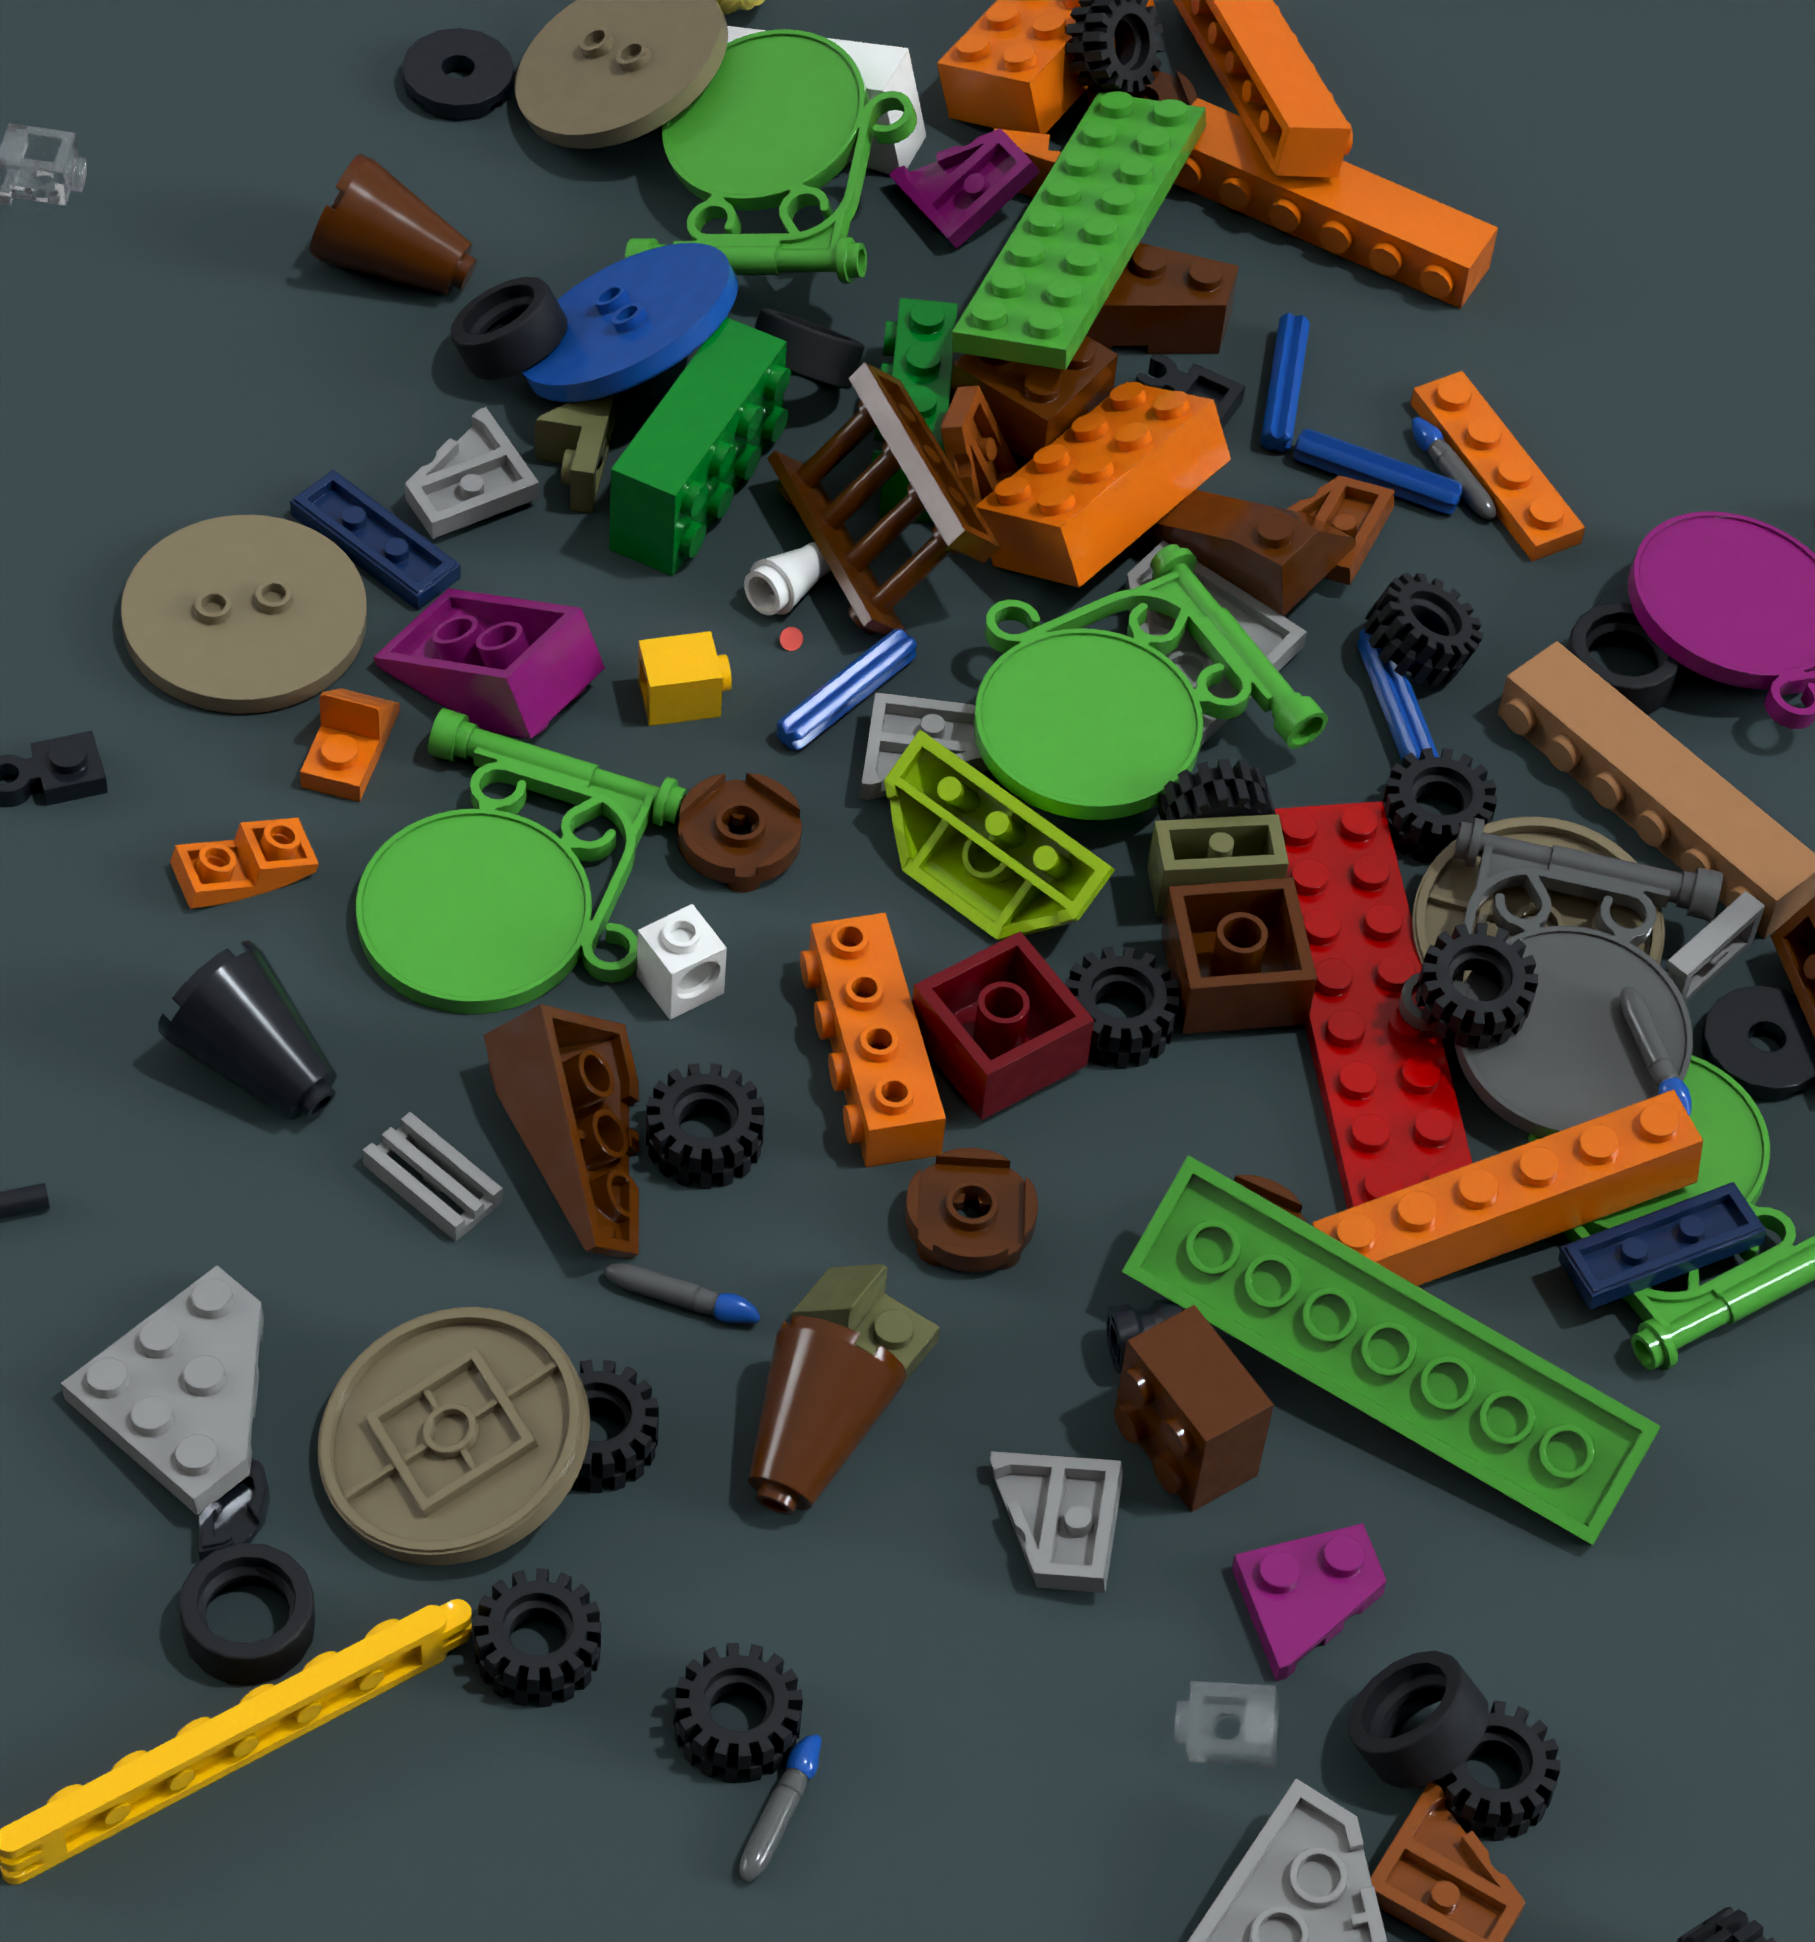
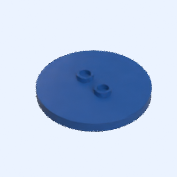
M702 243L666 245L620 260L586 278L557 299L567 317V331L560 344L547 357L522 371V374L534 393L544 399L557 402L590 401L614 395L642 384L682 361L719 328L728 316L737 296L738 280L736 274L722 251Z

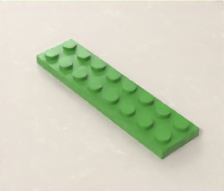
M1120 91L1098 92L952 331L953 352L1066 370L1206 128V108L1186 105L1184 102L1175 99L1157 101L1132 97L1130 94Z
M1189 1155L1122 1270L1126 1275L1185 1309L1195 1305L1209 1323L1591 1545H1594L1661 1428L1659 1424Z

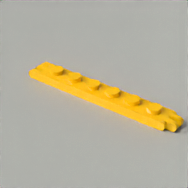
M454 1599L441 1606L428 1605L401 1620L389 1619L372 1628L363 1640L338 1653L328 1651L316 1656L306 1664L301 1672L276 1685L264 1684L253 1689L242 1698L238 1705L213 1718L201 1717L185 1725L175 1738L148 1752L140 1750L126 1755L113 1766L110 1772L85 1785L74 1784L61 1789L48 1800L45 1806L0 1829V1870L3 1880L11 1885L22 1884L445 1660L448 1651L464 1644L470 1639L472 1635V1611L470 1605L464 1600Z

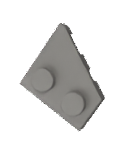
M484 407L472 415V427L458 441L449 438L436 451L435 459L428 465L422 466L405 483V499L431 538L434 539L539 499V482L489 410Z
M875 692L860 799L871 800L887 796L884 779L919 730L925 732L979 772L988 771L989 769L979 753L974 736L976 705Z
M991 1451L990 1464L992 1475L1036 1587L1105 1593L1123 1480L1121 1461Z

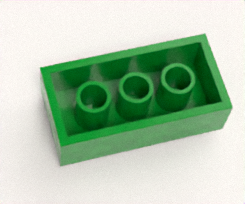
M726 317L719 328L702 344L611 468L609 550L670 576L675 574L686 557L694 558L703 544L709 524L714 517L721 519L726 514L736 486L741 479L749 480L753 476L760 461L761 451L768 441L776 442L786 426L788 410L783 408V396L791 376V370L785 367L787 341Z

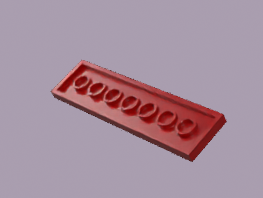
M1383 801L1275 809V813L1279 814L1289 862L1286 878H1294L1317 977L1308 1024L1305 1025L1347 1209L1473 1163L1442 1038L1436 1035L1435 1031L1426 1032L1411 1027L1403 1020L1399 1012V998L1406 980L1413 974L1421 971L1422 964L1415 949L1412 934V917ZM1415 993L1414 995H1412V1000L1414 1004L1417 1006ZM1421 1006V1007H1418V1008H1419L1420 1010H1423V1009H1424V1006Z

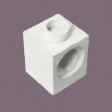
M691 904L638 930L636 976L669 1020L724 994L727 948L695 906Z

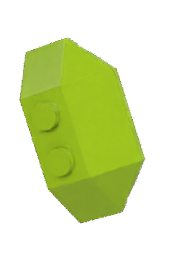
M922 730L918 731L884 779L886 795L890 800L893 829L902 871L998 941H1002L1020 931L1025 936L1079 921L1115 871L1105 861Z

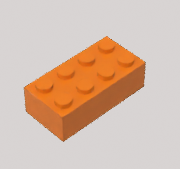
M997 0L937 62L949 118L997 129L1046 134L1088 87L1080 86L1076 81L1080 72H1071L1068 64L1075 59L1074 53L1066 54L1065 44L1073 42V36L1066 34L1067 24L1076 23L1070 14L1073 8L1081 7L1079 4L1080 0ZM1148 0L1146 7H1155L1154 0Z
M1126 382L1115 387L1110 392L1109 397L1088 414L1077 418L1072 423L1070 429L1049 446L1038 450L1031 461L1011 477L999 482L995 486L994 491L976 505L1001 547L991 556L993 566L1080 588L1231 460L1214 399L1186 394L1183 391H1170L1146 386L1139 382Z

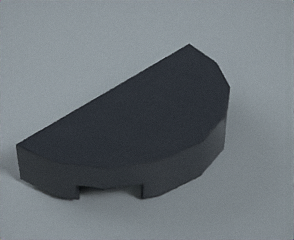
M252 1457L250 1474L199 1514L200 1561L215 1550L239 1543H251L264 1526L270 1503V1494L264 1466L259 1460L256 1461Z

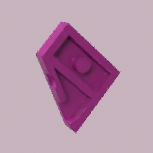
M1000 128L975 138L972 143L966 146H953L936 153L937 162L911 172L905 166L894 169L889 176L957 249L1035 178L1040 171L1030 158Z
M1363 1523L1235 1554L1231 1568L1276 1681L1288 1678L1295 1672L1298 1661L1319 1643L1325 1646L1343 1630L1344 1623L1349 1617L1363 1613L1384 1594L1387 1583Z

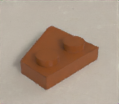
M980 386L958 387L947 413L942 418L940 429L946 457L974 504L977 505L994 491L995 486L999 482L1011 477L1020 469Z
M1339 475L1318 488L1317 493L1311 498L1300 500L1287 508V510L1309 514L1356 539V546L1324 577L1325 579L1351 585L1394 508V490Z
M1430 1782L1370 1877L1372 1886L1375 1888L1379 1908L1438 1942H1506L1523 1912L1526 1901L1508 1877L1498 1872L1492 1866L1488 1850L1473 1830L1466 1834L1444 1805L1447 1796L1440 1786Z

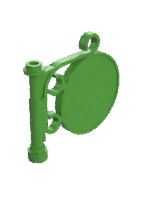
M791 29L768 30L749 34L728 42L722 63L708 86L686 109L662 125L665 153L676 176L691 193L704 200V202L697 205L690 212L687 218V230L693 241H674L673 244L702 243L713 246L724 253L736 275H781L782 272H836L838 280L843 284H852L855 278H863L867 269V252L863 243H855L852 237H847L850 222L859 205L874 135L878 143L889 145L901 142L914 132L917 125V115L909 97L902 92L888 91L876 95L869 101L865 83L851 56L833 41L814 33ZM898 110L903 112L902 117L892 124H876L878 119L888 111ZM853 158L845 195L839 207L833 213L826 194L820 188L837 176ZM807 206L819 207L825 221L813 228L800 232L793 223L794 215L800 209ZM779 207V217L787 233L740 234L741 222L735 210L750 211ZM716 218L727 219L724 226L727 234L701 233L703 226L707 222ZM631 238L626 246L625 258L653 248L666 246L667 244H659L655 238Z
M1176 544L1162 548L1152 558L1150 568L1153 571L1152 581L1134 589L1110 594L1042 625H1039L1040 617L1037 611L1030 604L1020 600L1008 599L997 602L986 614L985 638L993 649L1003 653V655L997 659L985 674L976 697L974 736L977 748L989 771L1007 790L1026 803L1056 815L1083 820H1107L1131 816L1158 805L1159 794H1165L1164 786L1169 780L1180 783L1177 774L1185 769L1190 773L1193 771L1202 741L1203 715L1216 719L1238 717L1245 712L1250 696L1265 713L1270 710L1272 711L1275 731L1287 746L1292 749L1301 748L1315 740L1325 729L1328 717L1310 696H1302L1299 692H1295L1231 613L1218 604L1195 576L1193 571L1197 560L1194 554L1188 548H1180ZM1132 610L1128 620L1127 636L1106 630L1083 628L1118 612ZM1147 610L1167 615L1176 620L1172 630L1160 636L1145 633L1140 628V625L1146 621ZM1014 620L1024 624L1028 631L1020 634H1009L1003 632L997 625L1002 621ZM1186 630L1214 663V665H1210L1201 671L1197 678L1195 689L1181 669L1165 656L1177 648ZM1224 675L1236 689L1238 695L1229 699L1219 698L1210 693L1208 688L1212 685L1220 684Z
M442 708L434 721L430 733L428 753L431 756L455 762L459 757L466 760L469 758L474 759V765L480 767L472 775L470 782V798L474 809H460L438 813L412 823L387 840L369 861L362 874L356 897L358 935L369 963L388 985L405 997L437 1010L462 1014L500 1012L529 1003L558 985L572 971L581 957L585 970L591 977L599 981L614 983L632 976L637 969V936L631 929L621 924L608 923V920L632 871L636 848L652 814L653 824L664 827L669 822L677 825L679 823L681 803L687 795L688 789L678 786V780L667 777L661 787L602 770L599 769L597 764L479 729L477 724L470 723L468 715ZM496 782L516 786L513 794L504 799H491L482 792L487 785ZM526 790L577 805L568 810L562 819L561 838L544 826L516 815L525 806ZM604 815L617 826L626 846L592 920L590 885L579 860L592 862L610 855L616 847V831L609 829L603 837L594 841L581 840L572 832L580 825ZM604 929L606 930L607 943L618 944L627 950L628 954L625 958L616 962H605L596 957L594 951Z
M1691 1055V1061L1683 1082L1688 1087L1692 1100L1690 1118L1703 1139L1697 1182L1564 1231L1563 1233L1572 1243L1734 1182L1763 1226L1779 1235L1782 1242L1757 1255L1759 1246L1738 1253L1746 1262L1700 1286L1699 1269L1686 1273V1291L1664 1292L1653 1290L1651 1286L1623 1297L1622 1299L1627 1301L1644 1321L1640 1323L1638 1333L1632 1336L1631 1344L1637 1359L1648 1370L1659 1368L1664 1371L1676 1366L1678 1362L1677 1349L1726 1323L1729 1325L1815 1280V1235L1794 1246L1796 1232L1791 1219L1782 1211L1771 1207L1755 1206L1765 1184L1770 1160L1768 1130L1759 1108L1751 1096L1731 1076L1713 1064ZM1529 1133L1528 1143L1541 1137Z

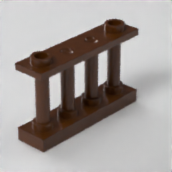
M864 362L848 378L861 399L857 403L859 411L804 464L776 450L767 459L779 478L776 482L778 491L798 511L849 600L851 607H849L848 612L852 620L869 635H874L877 632L886 636L894 629H903L906 632L893 607L950 553L958 555L961 552L985 563L1001 547L901 380ZM875 427L878 428L885 439V442L882 444L883 452L831 502L820 481ZM899 469H902L910 482L907 486L908 494L855 544L844 523ZM924 511H927L935 524L932 528L933 536L880 586L868 565Z

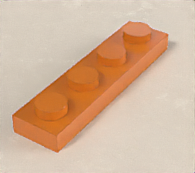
M1463 371L1413 388L1411 406L1422 419L1436 426L1441 431L1444 440L1458 454L1488 492L1496 507V516L1532 562L1582 543L1585 526Z

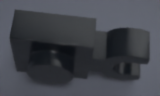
M1153 354L1150 358L1148 374L1155 378L1140 372L1136 376V382L1146 386L1170 391H1183L1186 394L1214 399L1222 430L1240 407L1244 398V385L1195 363L1187 373H1184L1177 369L1176 364L1170 358L1160 354Z
M92 731L31 743L32 758L23 759L16 755L0 756V781L6 779L14 780L10 783L0 784V807L19 806L25 803L32 794L41 792L46 806L108 793L106 775Z

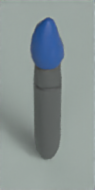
M1420 417L1413 418L1412 432L1417 445L1424 452L1429 453L1445 477L1462 484L1461 497L1478 516L1485 520H1492L1496 516V507L1493 500L1458 454L1444 440L1441 431Z
M1623 988L1620 993L1622 1012L1650 1075L1658 1086V1095L1675 1090L1690 1116L1692 1113V1100L1689 1089L1678 1078L1672 1058L1647 1004L1634 988Z
M615 1263L608 1265L604 1269L605 1276L609 1281L623 1289L684 1309L694 1310V1312L713 1315L723 1323L756 1324L761 1318L757 1308L747 1299L737 1294H718L703 1286L700 1287L697 1284L632 1264Z
M815 1734L804 1737L790 1751L786 1761V1770L777 1783L741 1856L739 1874L744 1882H751L764 1872L802 1798L807 1782L815 1776L819 1765L822 1742L819 1735Z

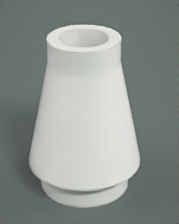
M811 542L802 548L756 561L752 565L750 573L745 577L744 590L751 605L760 613L769 616L774 614L784 615L789 613L817 581L827 575L831 569L816 543Z

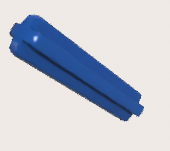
M1286 313L1279 318L1260 440L1261 445L1267 451L1276 449L1283 453L1291 448L1310 322L1304 315L1294 316L1291 313Z
M1309 428L1303 429L1294 447L1293 457L1297 462L1336 476L1340 475L1393 489L1395 497L1445 515L1453 514L1461 498L1463 486L1458 481Z
M1363 628L1359 632L1360 639L1357 642V646L1401 760L1403 761V757L1412 752L1419 761L1421 749L1432 748L1434 757H1439L1407 673L1402 677L1394 671L1397 667L1396 663L1390 660L1385 664L1378 657L1383 650L1381 648L1372 649L1368 642L1372 634L1365 633V628Z
M894 629L778 720L776 735L779 741L785 743L792 751L802 749L915 659V649L917 647L915 639L912 636H908L903 629Z

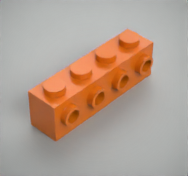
M886 912L811 924L809 950L800 952L801 974L805 988H815L819 1001L814 1003L816 1029L820 1040L830 1039L833 1053L828 1055L829 1074L834 1091L844 1090L848 1105L843 1106V1122L849 1144L859 1143L865 1168L935 1157L942 1154L946 1117Z

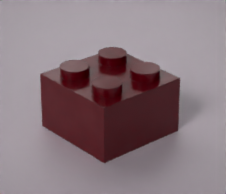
M1021 931L914 985L912 1004L926 1052L981 1120L1087 1066L1094 1019Z

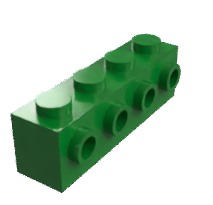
M900 298L898 321L886 320L883 355L894 356L893 364L882 363L881 371L901 380L944 452L940 428L942 418L947 413L949 407L953 362L952 331L956 326L958 303ZM875 427L874 441L885 442L879 429ZM873 449L872 462L883 450ZM899 469L881 487L879 518H883L908 494L907 486L910 482L902 469ZM924 511L915 520L933 522L927 511Z

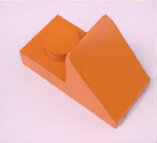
M343 688L325 691L319 697L321 726L300 770L301 787L360 802L398 717L400 703Z

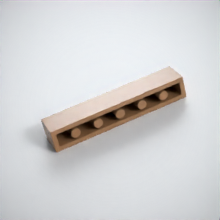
M1558 641L1507 675L1497 713L1514 733L1526 738L1545 754L1557 769L1569 774L1588 790L1601 806L1613 811L1637 831L1645 843L1656 847L1681 868L1682 871L1695 873L1697 867L1723 872L1719 901L1726 907L1745 891L1763 903L1765 908L1757 933L1764 939L1815 897V853Z

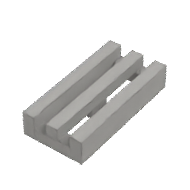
M1745 891L1667 961L1666 969L1669 971L1666 973L1676 984L1685 1003L1693 998L1753 943L1765 905Z
M411 1112L401 1118L400 1128L394 1130L390 1127L382 1134V1142L376 1146L372 1142L363 1149V1165L455 1242L503 1203V1188ZM397 1154L423 1176L424 1181L436 1191L443 1192L465 1212L459 1215L391 1157Z

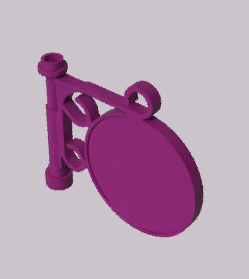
M1703 511L1683 514L1668 519L1651 530L1638 547L1631 563L1627 580L1628 595L1632 609L1648 636L1677 662L1704 677L1731 686L1769 689L1765 697L1764 706L1768 715L1778 724L1790 729H1803L1811 726L1815 721V554L1796 538L1770 524L1747 516L1727 512ZM1803 693L1801 701L1806 708L1793 707L1786 703L1781 696Z

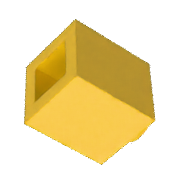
M711 631L639 640L637 680L649 726L721 717L722 692L731 691L732 688L731 670L727 655H717Z

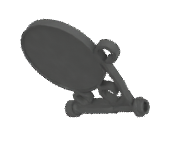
M1475 818L1473 823L1461 821L1453 857L1465 860L1464 866L1474 868L1477 856L1481 857L1475 890L1470 898L1463 924L1466 923L1468 933L1472 934L1475 915L1480 905L1489 896L1505 888L1523 886L1538 910V914L1535 917L1528 919L1513 916L1507 910L1505 896L1501 893L1496 894L1492 905V918L1496 926L1509 931L1508 935L1512 936L1507 939L1506 943L1511 946L1519 938L1526 945L1523 958L1533 955L1536 962L1533 974H1538V986L1529 1015L1525 1019L1523 1027L1517 1034L1511 1031L1507 1042L1498 1045L1492 1036L1488 1048L1477 1049L1476 1038L1469 1037L1465 1048L1455 1045L1458 1061L1463 1073L1483 1102L1501 1118L1515 1127L1543 1138L1657 1096L1658 1086L1650 1075L1622 1012L1620 993L1625 987L1634 988L1644 999L1672 1058L1678 1078L1684 1081L1693 1049V1031L1688 1008L1682 994L1666 971L1654 959L1636 946L1641 945L1650 936L1656 921L1655 906L1666 908L1668 902L1675 903V907L1686 909L1687 916L1712 921L1721 892L1723 872L1697 867L1695 873L1683 870V873L1558 845L1548 847L1483 832L1484 819ZM1547 890L1601 901L1602 903L1596 917L1598 930L1576 926L1545 927L1551 911V898ZM1611 904L1634 910L1640 915L1643 924L1636 928H1624L1618 925L1610 915ZM1465 971L1458 972L1453 977L1454 987L1462 995L1470 999L1491 1001L1501 994L1499 984L1482 972L1471 971L1465 983H1462ZM1419 972L1406 980L1399 998V1012L1403 1020L1411 1027L1420 1031L1434 1032L1436 1031L1438 1020L1426 1025L1421 1017L1423 1010H1420L1412 1000V995L1418 990L1416 985ZM1454 1032L1453 1034L1455 1043L1458 1034Z

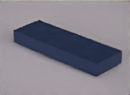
M331 470L290 500L291 515L334 542L347 554L351 561L416 610H420L461 578V566L457 561L335 470Z
M1731 1182L1561 1246L1558 1261L1591 1310L1764 1244L1767 1230L1736 1184Z

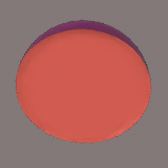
M787 627L780 634V644L788 651H795L803 643V634L796 627Z

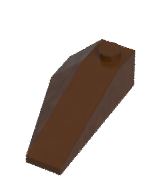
M1196 489L1137 539L1152 548L1158 546L1163 540L1169 544H1176L1180 548H1188L1199 563L1282 616H1285L1356 546V539L1309 514Z
M539 1004L483 1035L489 1058V1073L494 1082L496 1094L585 1251L631 1259L639 1255V1188L629 1176V1156L639 1152V1133L629 1128V1106L639 1102V1081L626 1025Z

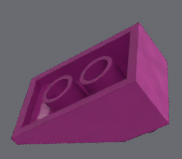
M450 588L441 594L373 657L378 668L445 708L468 715L470 722L477 724L479 728L492 733L532 739L544 731L549 721L571 700L579 697L585 691L586 686L605 669L581 607Z

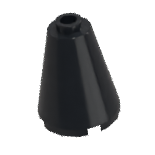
M249 940L241 942L245 952L237 957L228 948L223 950L199 968L179 988L172 999L180 1008L172 1021L162 1013L158 1021V1032L170 1044L286 1118L292 1120L302 1115L307 1119L314 1118L331 1103L336 1095V1091L332 1088L337 1078L335 1070L264 952Z

